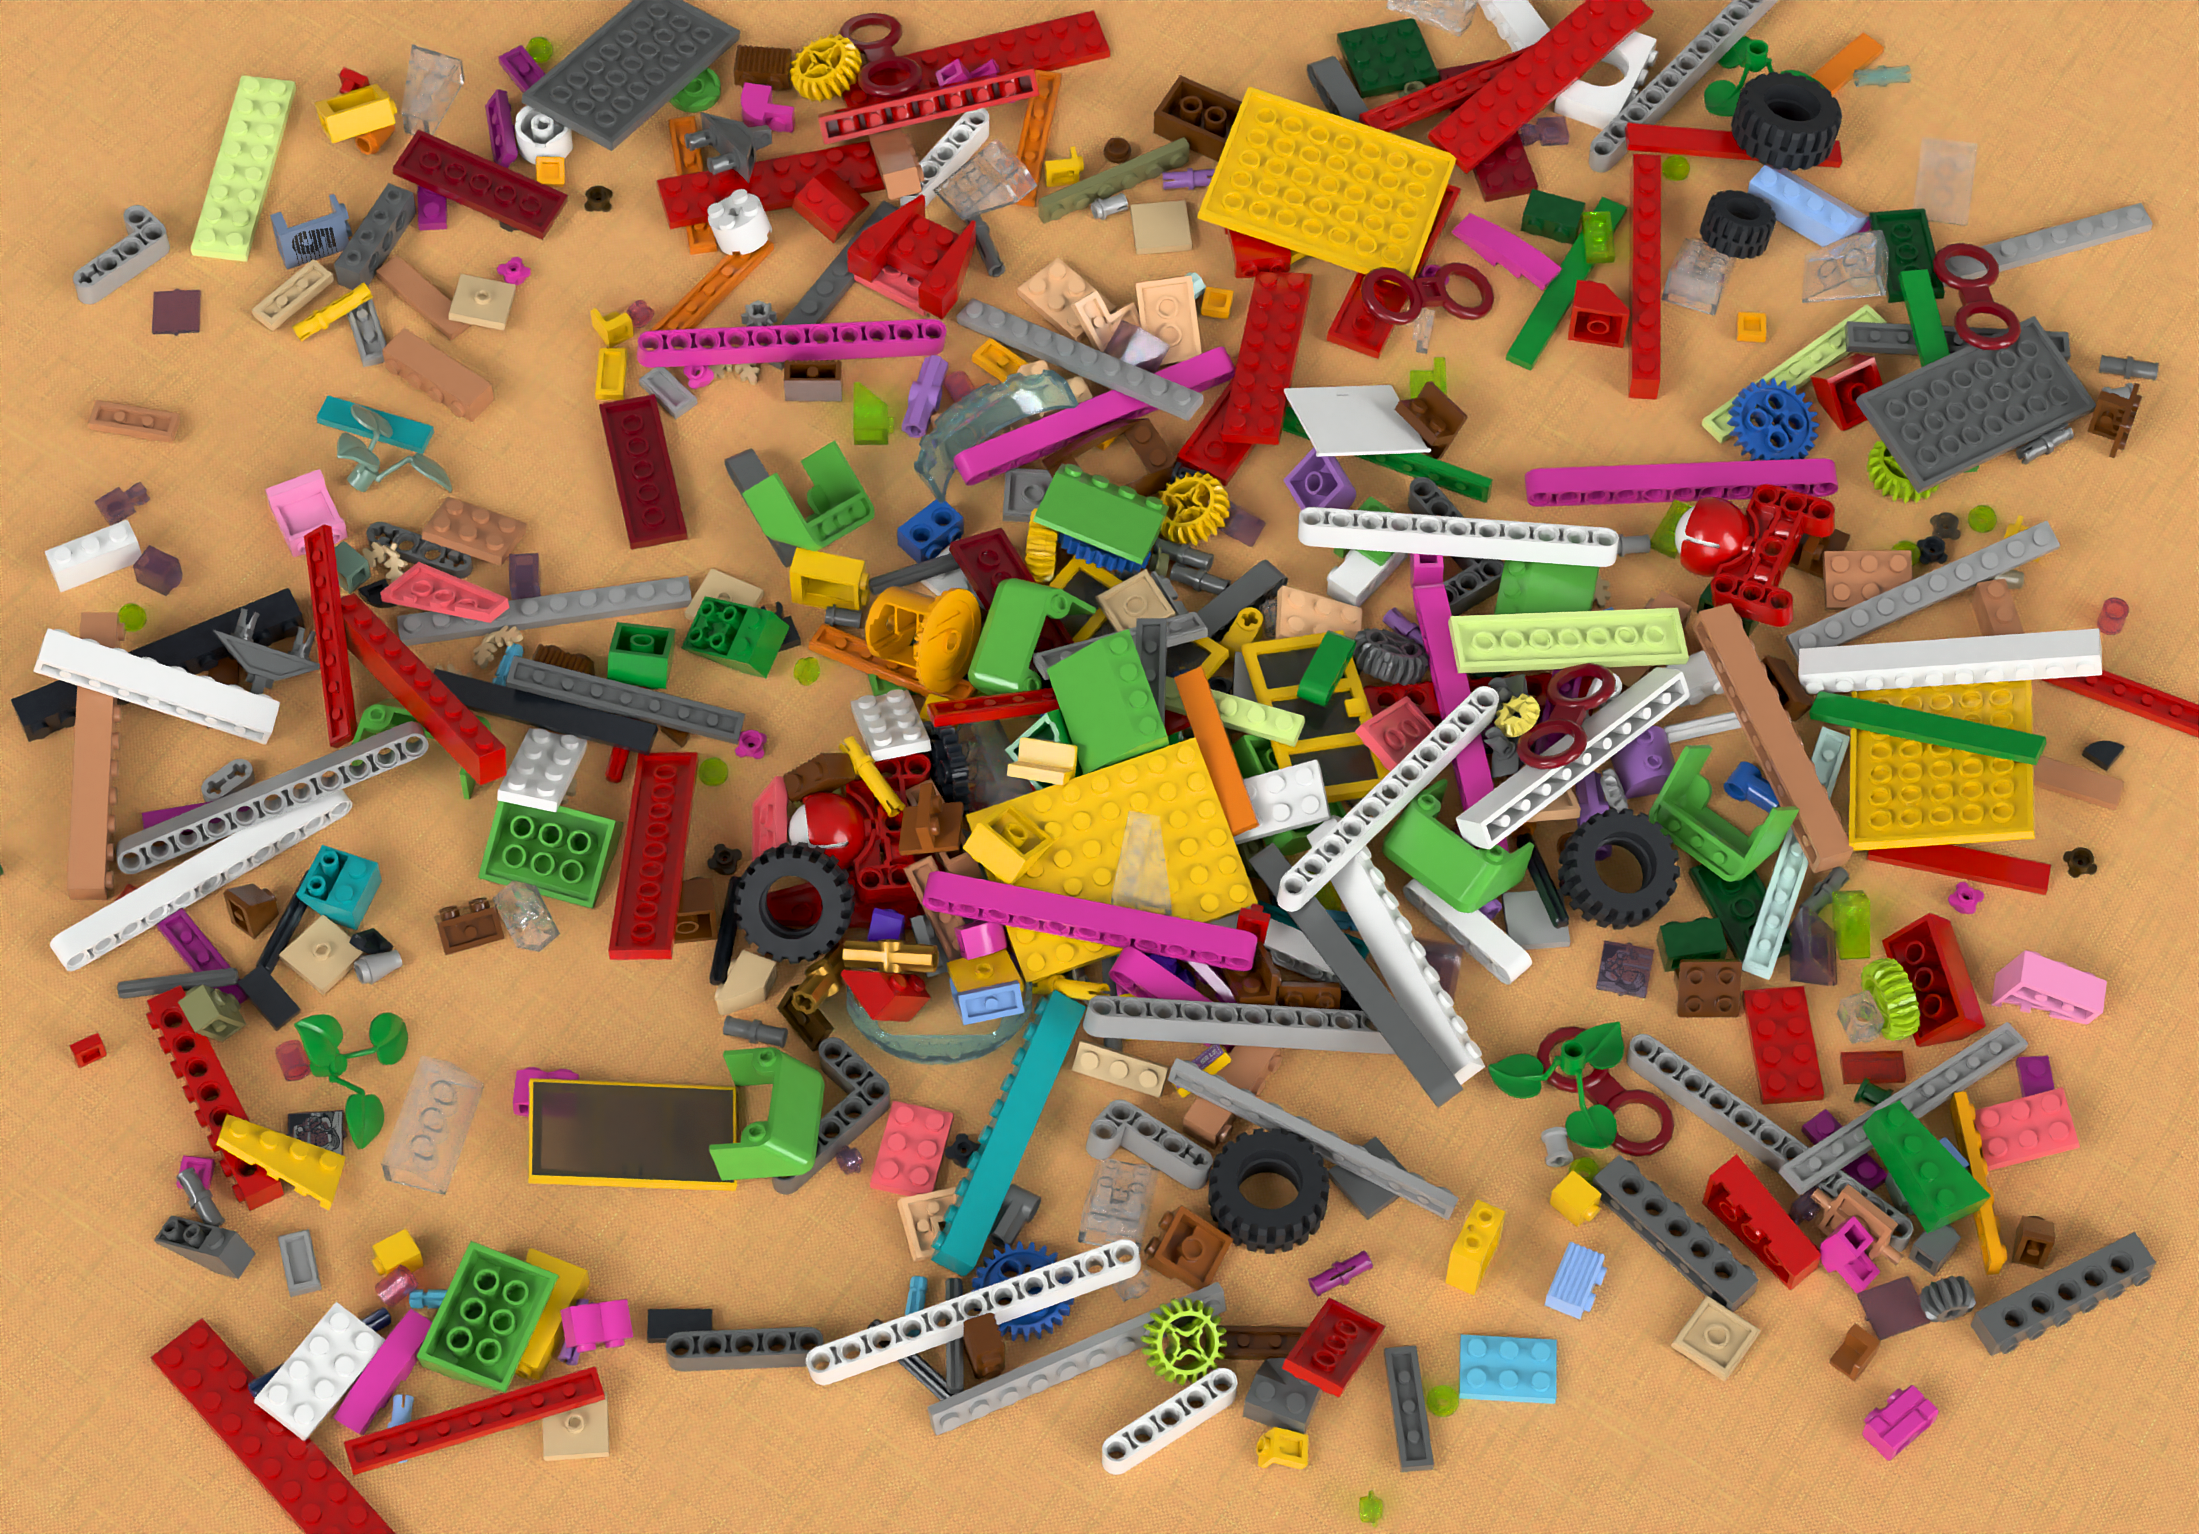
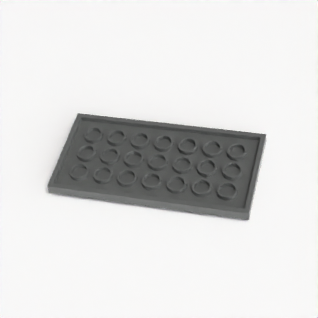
M633 0L522 94V103L613 151L740 39V30L683 0Z
M2035 316L2020 322L2021 334L2018 340L2008 348L1993 351L1982 350L1969 345L1860 395L1855 401L1918 494L2026 444L2065 422L2068 424L2095 410L2096 403ZM2009 328L2002 330L1989 337L1995 338L2003 336L2006 333H2008Z

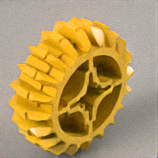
M832 33L827 38L821 35L819 40H811L810 45L802 46L803 51L796 53V60L791 62L792 69L789 72L795 89L801 96L809 99L811 102L818 100L820 103L826 98L832 101L834 96L839 95L841 97V93L844 90H850V84L857 83L856 76H858L861 71L860 68L863 66L860 52L853 42L848 38H844L841 34L834 36Z
M1197 471L1192 477L1191 474L1186 472L1183 479L1176 476L1175 483L1172 485L1166 483V491H1158L1160 500L1163 501L1164 505L1169 506L1160 532L1164 538L1170 539L1173 543H1181L1182 545L1183 543L1189 544L1191 542L1197 546L1199 540L1203 539L1208 542L1209 535H1217L1216 529L1218 527H1225L1223 519L1230 517L1228 509L1231 506L1228 500V493L1219 480L1213 479L1208 473L1203 476Z
M1034 508L1029 522L1025 565L1036 583L1049 585L1056 577L1060 544L1057 542L1059 531L1034 522L1033 519L1038 508Z

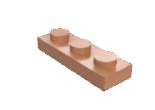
M96 400L88 425L90 430L173 443L181 419L179 413Z

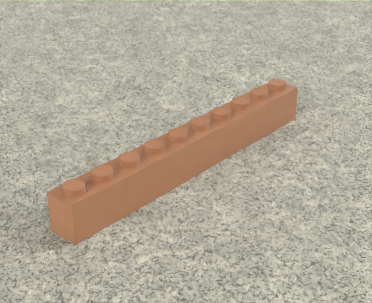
M1731 603L1699 611L1693 629L1780 806H1796L1800 809L1791 824V828L1813 873L1846 865L1854 850L1852 846H1849V835L1845 833L1841 825L1838 811L1833 809L1828 799L1826 787L1820 783L1816 775L1813 761L1808 759L1804 751L1801 737L1796 735L1791 725V717L1788 711L1783 709L1779 701L1776 687L1771 685L1767 677L1764 663L1759 661L1755 653L1754 643L1747 636L1743 628L1741 616L1735 612Z
M117 612L81 613V639H93L100 645L109 648H120V641H125L126 632L125 623H120ZM78 685L67 891L71 900H108V889H113L114 873L109 871L110 861H115V844L110 842L111 833H116L117 827L116 815H112V805H117L118 790L117 787H113V779L119 777L118 759L114 760L115 750H120V732H116V723H121L122 709L121 705H117L116 697Z

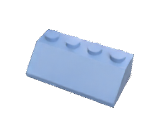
M1764 165L1749 182L1748 193L1760 197L1765 203L1769 204L1772 207L1771 210L1776 214L1775 218L1777 221L1837 256L1841 254L1855 238L1857 232L1869 220L1867 215L1787 169L1781 168L1780 170L1773 168V165Z

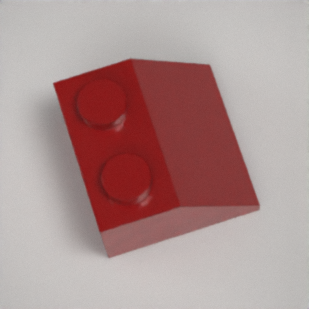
M828 167L813 177L795 196L792 208L834 244L870 206V203Z
M1577 280L1567 340L1623 348L1630 310L1606 284L1590 280Z
M1855 354L1810 376L1818 402L1841 431L1850 429L1868 420L1855 401L1860 395L1883 385L1875 357Z
M843 970L840 973L872 1020L909 1022L931 999V996L925 989L924 981L914 974Z

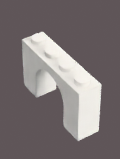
M1638 32L1632 33L1601 60L1617 67L1625 78L1611 86H1596L1577 80L1556 98L1554 112L1604 129L1639 94V85L1644 86L1649 73L1647 70L1648 66L1653 67L1658 56V51L1655 50L1657 39Z

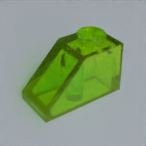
M854 382V445H888V435L894 434V417H888V405L863 384Z
M1863 890L1832 892V921L1839 959L1870 958V899Z

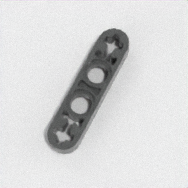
M375 522L367 529L368 544L371 548L373 542H379L382 546L387 545L390 547V541H392V543L398 544L396 551L401 555L400 558L409 563L416 564L421 562L460 579L469 576L472 572L473 566L470 555L423 540L420 534L386 522ZM404 541L414 543L413 548L406 551L399 549V545ZM431 550H437L441 553L438 558L433 560L427 559L425 554Z

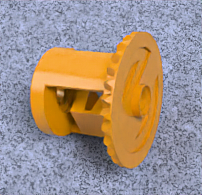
M892 586L884 590L870 608L865 627L866 643L869 651L875 657L916 669L915 675L919 678L920 684L925 689L936 693L946 692L959 683L971 665L980 639L981 612L977 599L966 589L950 588L948 591H943L941 596L932 597L899 586ZM914 638L918 642L914 643L913 647L909 646Z

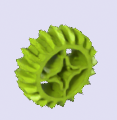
M1882 440L1877 441L1869 452V461L1866 466L1867 472H1869V481L1874 482V490L1883 489V497L1889 494L1892 495L1893 502L1898 498H1902L1905 504L1909 499L1917 503L1921 497L1927 500L1931 493H1935L1938 490L1940 484L1918 494Z
M1881 958L1863 967L1861 973L1862 996L1865 999V1006L1873 1023L1877 1026L1878 1032H1882L1883 1037L1891 1041L1908 1038V1036L1917 1032L1918 1026H1920L1919 1003L1916 1000V993L1913 990L1912 982L1909 981L1908 974L1903 971V967L1895 959Z
M1184 1297L1181 1304L1178 1299L1173 1298L1170 1302V1308L1163 1303L1159 1305L1161 1315L1155 1312L1150 1313V1317L1155 1322L1153 1325L1145 1323L1143 1326L1150 1331V1334L1140 1337L1141 1341L1149 1343V1346L1144 1347L1141 1351L1144 1355H1152L1148 1358L1146 1364L1150 1367L1156 1366L1154 1373L1160 1377L1165 1374V1381L1170 1383L1176 1378L1177 1383L1180 1385H1184L1188 1378L1189 1382L1193 1384L1198 1380L1197 1373L1203 1378L1208 1374L1207 1367L1213 1370L1218 1369L1217 1364L1213 1361L1215 1357L1219 1359L1225 1358L1224 1354L1218 1351V1348L1227 1346V1341L1219 1339V1336L1226 1333V1329L1216 1327L1222 1319L1218 1315L1212 1316L1214 1311L1212 1307L1206 1306L1203 1308V1302L1200 1300H1196L1192 1304L1191 1299L1188 1297ZM1195 1316L1191 1323L1187 1322L1181 1328L1171 1324L1172 1321L1179 1317ZM1203 1327L1206 1334V1343L1204 1350L1201 1348L1199 1344V1338L1203 1333ZM1164 1332L1169 1338V1344L1165 1349V1356L1162 1350ZM1175 1333L1188 1337L1185 1339L1189 1340L1188 1345L1193 1349L1182 1346L1181 1344L1183 1343L1179 1342L1180 1338ZM1190 1354L1197 1358L1189 1365L1173 1366L1177 1359L1181 1360L1185 1355Z

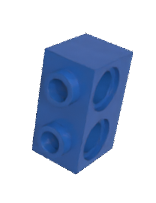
M938 497L897 529L898 546L917 563L936 558L951 542L961 539L964 534V517L942 497Z

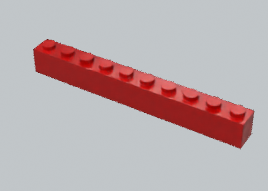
M1633 154L1630 170L1628 398L1657 400L1660 385L1661 155Z
M355 593L341 597L347 649L480 786L506 776V747Z

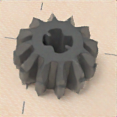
M1950 1276L1946 1279L1941 1278L1937 1282H1931L1930 1286L1924 1287L1919 1295L1922 1311L1925 1312L1927 1319H1930L1931 1322L1940 1321L1944 1323L1947 1320L1963 1317L1965 1313L1971 1312L1976 1304L1972 1286H1970L1968 1280L1961 1276Z

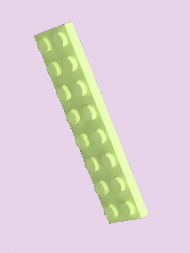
M241 75L192 242V255L247 262L296 92L295 81Z
M1678 608L1450 616L1448 621L1458 673L1555 670L1586 663L1599 664L1604 667L1687 664L1689 660Z

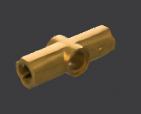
M846 940L843 948V960L845 967L874 968L878 972L902 973L904 971L934 973L939 964V952L937 945L907 944L904 940Z
M838 944L833 946L823 959L815 962L805 970V980L793 992L794 997L791 1002L796 1010L802 1011L806 1015L813 1013L826 998L834 995L843 987L841 981L843 977L840 973L843 970L851 969V967H845L844 945Z

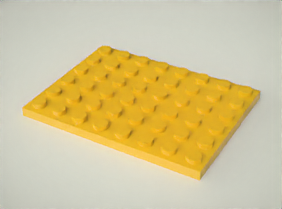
M1248 86L1197 218L1365 275L1373 269L1388 267L1407 274L1413 280L1452 174L1456 158L1448 152ZM1383 280V281H1386V282H1389V283H1392V284H1395V285L1400 286L1399 284L1394 283V282H1392V281Z
M2032 680L1851 691V697L2033 734ZM1851 728L1849 846L1853 847V851L2035 839L2034 765Z
M1195 737L1070 779L1068 784H1055L966 815V820L972 834L982 819L1009 802L1054 839L1050 847L1022 878L1012 884L1013 886L1203 923H1211L1240 913L1241 907L1250 909L1252 903L1258 904ZM983 866L988 881L1005 884L1004 882L999 881L990 870ZM1005 925L1026 986L1050 978L1053 975H1060L1118 955L1123 950L1120 947Z

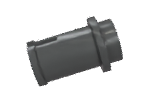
M833 604V607L827 606L825 623L830 624L831 627L835 624L859 629L862 610L838 608L836 604Z

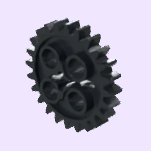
M930 725L929 739L931 751H928L930 754L928 759L931 763L930 778L945 803H963L964 817L967 815L966 811H969L968 804H970L968 794H970V790L967 784L969 782V770L965 754H962V743H959L958 733L955 734L954 726L934 727Z

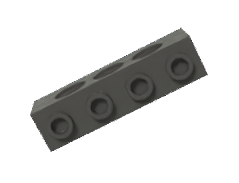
M390 183L387 184L334 264L338 285L351 290L363 282L367 287L376 275V270L383 265L417 213L413 192Z

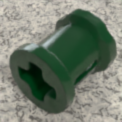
M1865 1077L1858 1089L1854 1102L1857 1104L1862 1102L1875 1107L1891 1097L1894 1090L1890 1088L1885 1090L1870 1083V1079Z

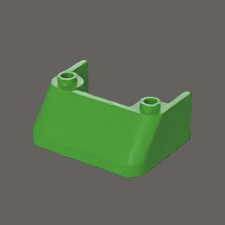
M835 440L800 461L815 485L807 493L808 505L814 513L805 519L777 472L742 493L758 520L763 533L767 537L814 552L819 551L872 520L875 515L872 502Z
M1017 578L1002 580L994 595L968 671L971 685L987 695L1042 689L1043 684L1040 676L1029 669V665L1046 616L1060 619L1066 615L1095 614L1096 608L1062 589ZM1041 714L1029 715V717L1040 718Z
M388 698L365 709L352 744L406 722H419L397 699ZM475 715L491 731L489 721L482 716ZM424 728L426 737L434 739V737ZM354 760L352 766L362 764L363 760ZM461 767L459 776L464 799L470 800L476 781Z
M1710 745L1685 746L1650 809L1649 822L1654 824L1657 821L1661 824L1663 828L1660 831L1664 836L1669 834L1675 845L1726 881L1742 880L1779 848L1800 809L1796 806L1773 807L1764 824L1757 826L1750 837H1748L1706 807L1712 795V786L1709 780L1700 774V771L1713 748Z
M1443 778L1417 794L1409 802L1385 836L1382 853L1459 912L1472 913L1523 881L1534 845L1529 842L1512 854L1499 845H1495L1491 849L1480 848L1476 850L1435 819L1440 813L1441 803L1448 781Z
M773 1047L724 1051L723 1057L735 1086L773 1084L768 1121H758L749 1124L742 1132L740 1143L710 1145L709 1151L721 1180L795 1176L810 1171L815 1164L825 1088L820 1072Z

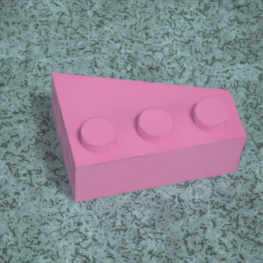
M2025 950L1996 973L1991 1005L2001 1007L2002 1002L2021 1006L2020 1011L2030 1013L2031 1008L2050 1011L2049 1017L2089 1024L2103 1013L2107 981L2095 977L2092 973L2071 968L2066 963L2045 958L2037 952Z

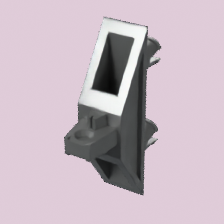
M701 112L702 131L684 135L687 149L690 148L691 152L695 149L711 145L721 155L707 158L709 171L716 175L733 168L749 183L756 161V150L772 144L771 129L767 125L748 128L743 122Z
M241 608L234 633L228 635L212 630L244 671L248 673L245 681L252 683L250 693L262 694L264 687L272 689L274 681L320 669V664L310 661L311 658H309L316 635L315 631H310L305 643H303L305 628L298 627L292 651L284 653L253 643L254 640L251 638L260 614L254 612L248 625H246L247 609Z
M1525 674L1507 678L1496 677L1488 684L1499 696L1496 712L1502 710V703L1510 702L1512 696L1518 698L1524 693L1529 697ZM1515 712L1512 715L1521 718L1520 713ZM1495 725L1486 731L1485 735L1488 739L1484 740L1493 749L1491 778L1517 773L1524 765L1516 751L1518 740L1522 735L1506 737L1500 728ZM1536 740L1530 746V751H1532L1533 753L1537 742Z

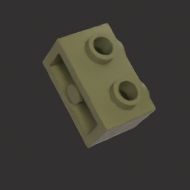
M206 985L195 986L186 993V997L178 1002L194 1032L223 1042L247 1025L239 1012L241 1005L236 997L231 993H224L217 988L214 989Z

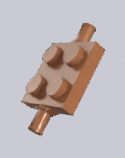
M1849 1184L1834 1199L1825 1194L1820 1188L1815 1190L1810 1198L1825 1209L1823 1220L1817 1227L1829 1236L1841 1222L1854 1215L1874 1239L1864 1250V1253L1872 1262L1880 1254L1895 1266L1901 1261L1904 1255L1889 1245L1891 1234L1898 1226L1897 1222Z

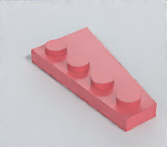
M421 562L416 563L380 592L382 602L488 623L494 621L509 608L508 598Z

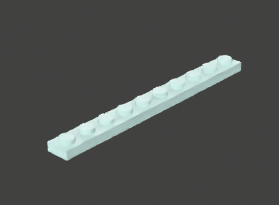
M1822 726L1810 760L1813 761L1816 775L1820 783L1826 787L1828 799L1830 800L1850 736ZM1791 826L1784 837L1742 962L1743 971L1767 980L1770 979L1809 864Z

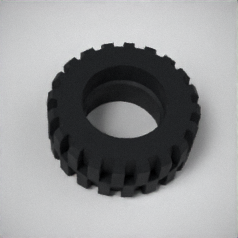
M1770 72L1767 75H1758L1748 81L1742 88L1731 121L1732 134L1741 150L1745 149L1746 154L1752 159L1754 157L1757 158L1759 163L1764 165L1770 164L1774 166L1773 168L1780 170L1781 168H1788V171H1796L1798 168L1806 170L1812 166L1819 165L1830 156L1842 122V111L1836 98L1832 97L1831 92L1827 88L1823 89L1820 83L1814 80L1809 81L1807 77L1802 75L1798 77L1788 72L1783 74Z
M1615 808L1607 809L1603 814L1596 813L1591 816L1568 838L1564 844L1565 849L1560 853L1558 862L1563 865L1558 870V879L1565 881V884L1561 887L1563 895H1570L1572 901L1569 905L1574 911L1577 908L1583 911L1582 918L1588 922L1593 918L1597 920L1596 925L1602 928L1612 924L1614 930H1623L1627 925L1633 928L1639 926L1644 921H1648L1668 903L1669 897L1675 893L1678 885L1675 880L1680 876V867L1675 866L1674 863L1679 860V855L1676 849L1672 850L1670 847L1674 842L1669 834L1663 835L1660 831L1663 826L1657 821L1654 824L1648 821L1649 816L1642 812L1635 816L1632 809L1623 808L1619 813ZM1616 845L1628 850L1635 856L1643 874L1642 886L1637 892L1621 893L1611 889L1601 880L1595 867V853L1601 846Z
M790 842L782 843L777 848L771 847L764 851L761 856L757 857L742 875V879L737 885L735 892L737 900L734 902V912L738 913L739 916L736 922L739 930H745V940L749 945L754 942L759 947L757 952L763 956L769 953L773 955L772 960L782 962L783 959H788L790 964H799L804 959L809 962L817 959L822 953L825 955L847 930L855 907V902L852 901V896L854 895L853 884L848 883L849 874L845 868L841 870L837 865L839 860L834 855L831 857L825 855V849L819 846L813 849L808 847V843L799 842L797 845H791ZM784 876L801 877L809 881L818 890L822 899L823 909L820 918L815 924L806 929H792L782 925L772 916L767 905V893L770 886L779 878Z
M1263 1128L1254 1129L1253 1134L1249 1136L1247 1132L1237 1135L1236 1143L1233 1141L1227 1142L1223 1146L1222 1153L1217 1154L1213 1161V1169L1210 1171L1208 1204L1211 1206L1210 1214L1213 1221L1218 1222V1229L1226 1235L1231 1234L1232 1243L1237 1246L1244 1243L1247 1245L1248 1251L1255 1253L1257 1248L1265 1249V1254H1274L1275 1249L1281 1248L1282 1252L1293 1250V1243L1295 1242L1300 1246L1307 1242L1309 1234L1314 1235L1320 1228V1221L1324 1220L1330 1186L1328 1185L1329 1174L1328 1169L1323 1167L1324 1160L1318 1152L1313 1154L1314 1146L1307 1140L1301 1143L1298 1141L1299 1135L1289 1132L1288 1135L1281 1134V1129L1272 1128V1132H1264ZM1274 1173L1288 1179L1297 1189L1298 1196L1284 1207L1264 1209L1248 1202L1240 1193L1239 1186L1244 1180L1255 1174Z

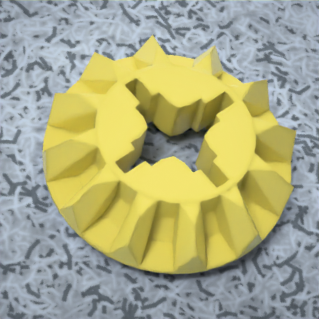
M1524 693L1518 698L1512 696L1510 702L1502 703L1503 709L1496 712L1497 719L1494 723L1506 737L1520 736L1529 731L1537 722L1540 714L1539 704L1532 696L1528 697ZM1515 712L1520 713L1521 718L1512 715Z

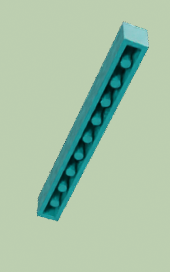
M1053 990L1046 998L1042 996L1034 1008L1033 1012L1037 1016L1034 1023L1030 1022L1023 1033L1022 1038L1026 1040L1023 1048L1019 1047L1013 1056L1011 1064L1015 1066L1012 1073H1008L1001 1084L1000 1089L1004 1091L1001 1099H996L990 1109L991 1122L989 1126L985 1125L979 1134L977 1141L981 1145L978 1152L974 1151L966 1165V1168L970 1169L967 1177H963L955 1190L958 1198L955 1204H951L943 1217V1221L947 1222L944 1230H940L931 1245L935 1249L931 1260L962 1277L975 1268L1086 1009V1006L1056 990Z

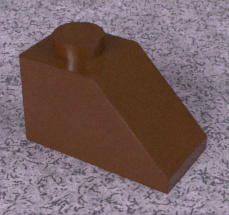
M251 883L227 889L223 893L232 924L254 940L279 915L276 904L277 899L266 888L261 890Z
M2022 1216L2016 1231L2012 1263L2043 1269L2055 1243L2054 1222L2045 1221L2044 1218L2039 1216Z

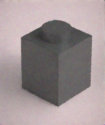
M1949 1224L1928 1234L1924 1231L1913 1244L1908 1258L1935 1276L1956 1251L1961 1236Z

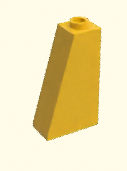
M530 1248L527 1252V1263L559 1275L515 1371V1374L521 1378L530 1379L532 1377L540 1381L564 1335L561 1310L577 1305V1300L583 1298L588 1289L590 1280L588 1270Z

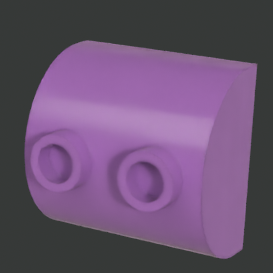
M1313 447L1283 481L1301 511L1307 507L1348 509L1356 498V490L1336 457H1317V452Z
M1653 725L1611 757L1615 773L1618 775L1626 799L1659 794L1676 764L1665 730Z

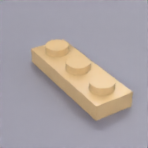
M314 259L311 260L252 309L253 316L270 330L274 331L334 281L333 274Z
M1083 1039L1079 1042L1072 1071L1158 1098L1162 1096L1170 1066Z

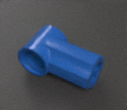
M1740 762L1723 785L1725 792L1737 801H1745L1747 799L1768 813L1771 812L1773 807H1781L1768 780L1764 779L1759 769L1749 762Z

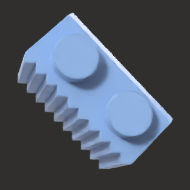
M1569 1242L1547 1293L1544 1306L1577 1319H1581L1584 1310L1590 1312L1596 1298V1294L1592 1293L1595 1284L1601 1286L1607 1272V1268L1603 1266L1605 1255L1587 1249L1585 1246L1581 1247L1574 1242Z

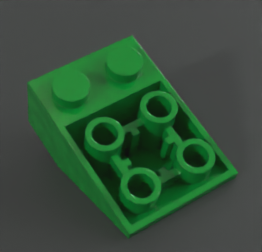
M704 596L681 648L744 674L766 679L790 626L772 611Z

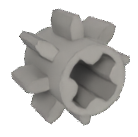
M759 300L750 305L746 304V313L741 314L742 324L747 327L773 326V323L777 322V314L772 311L771 303L766 304Z

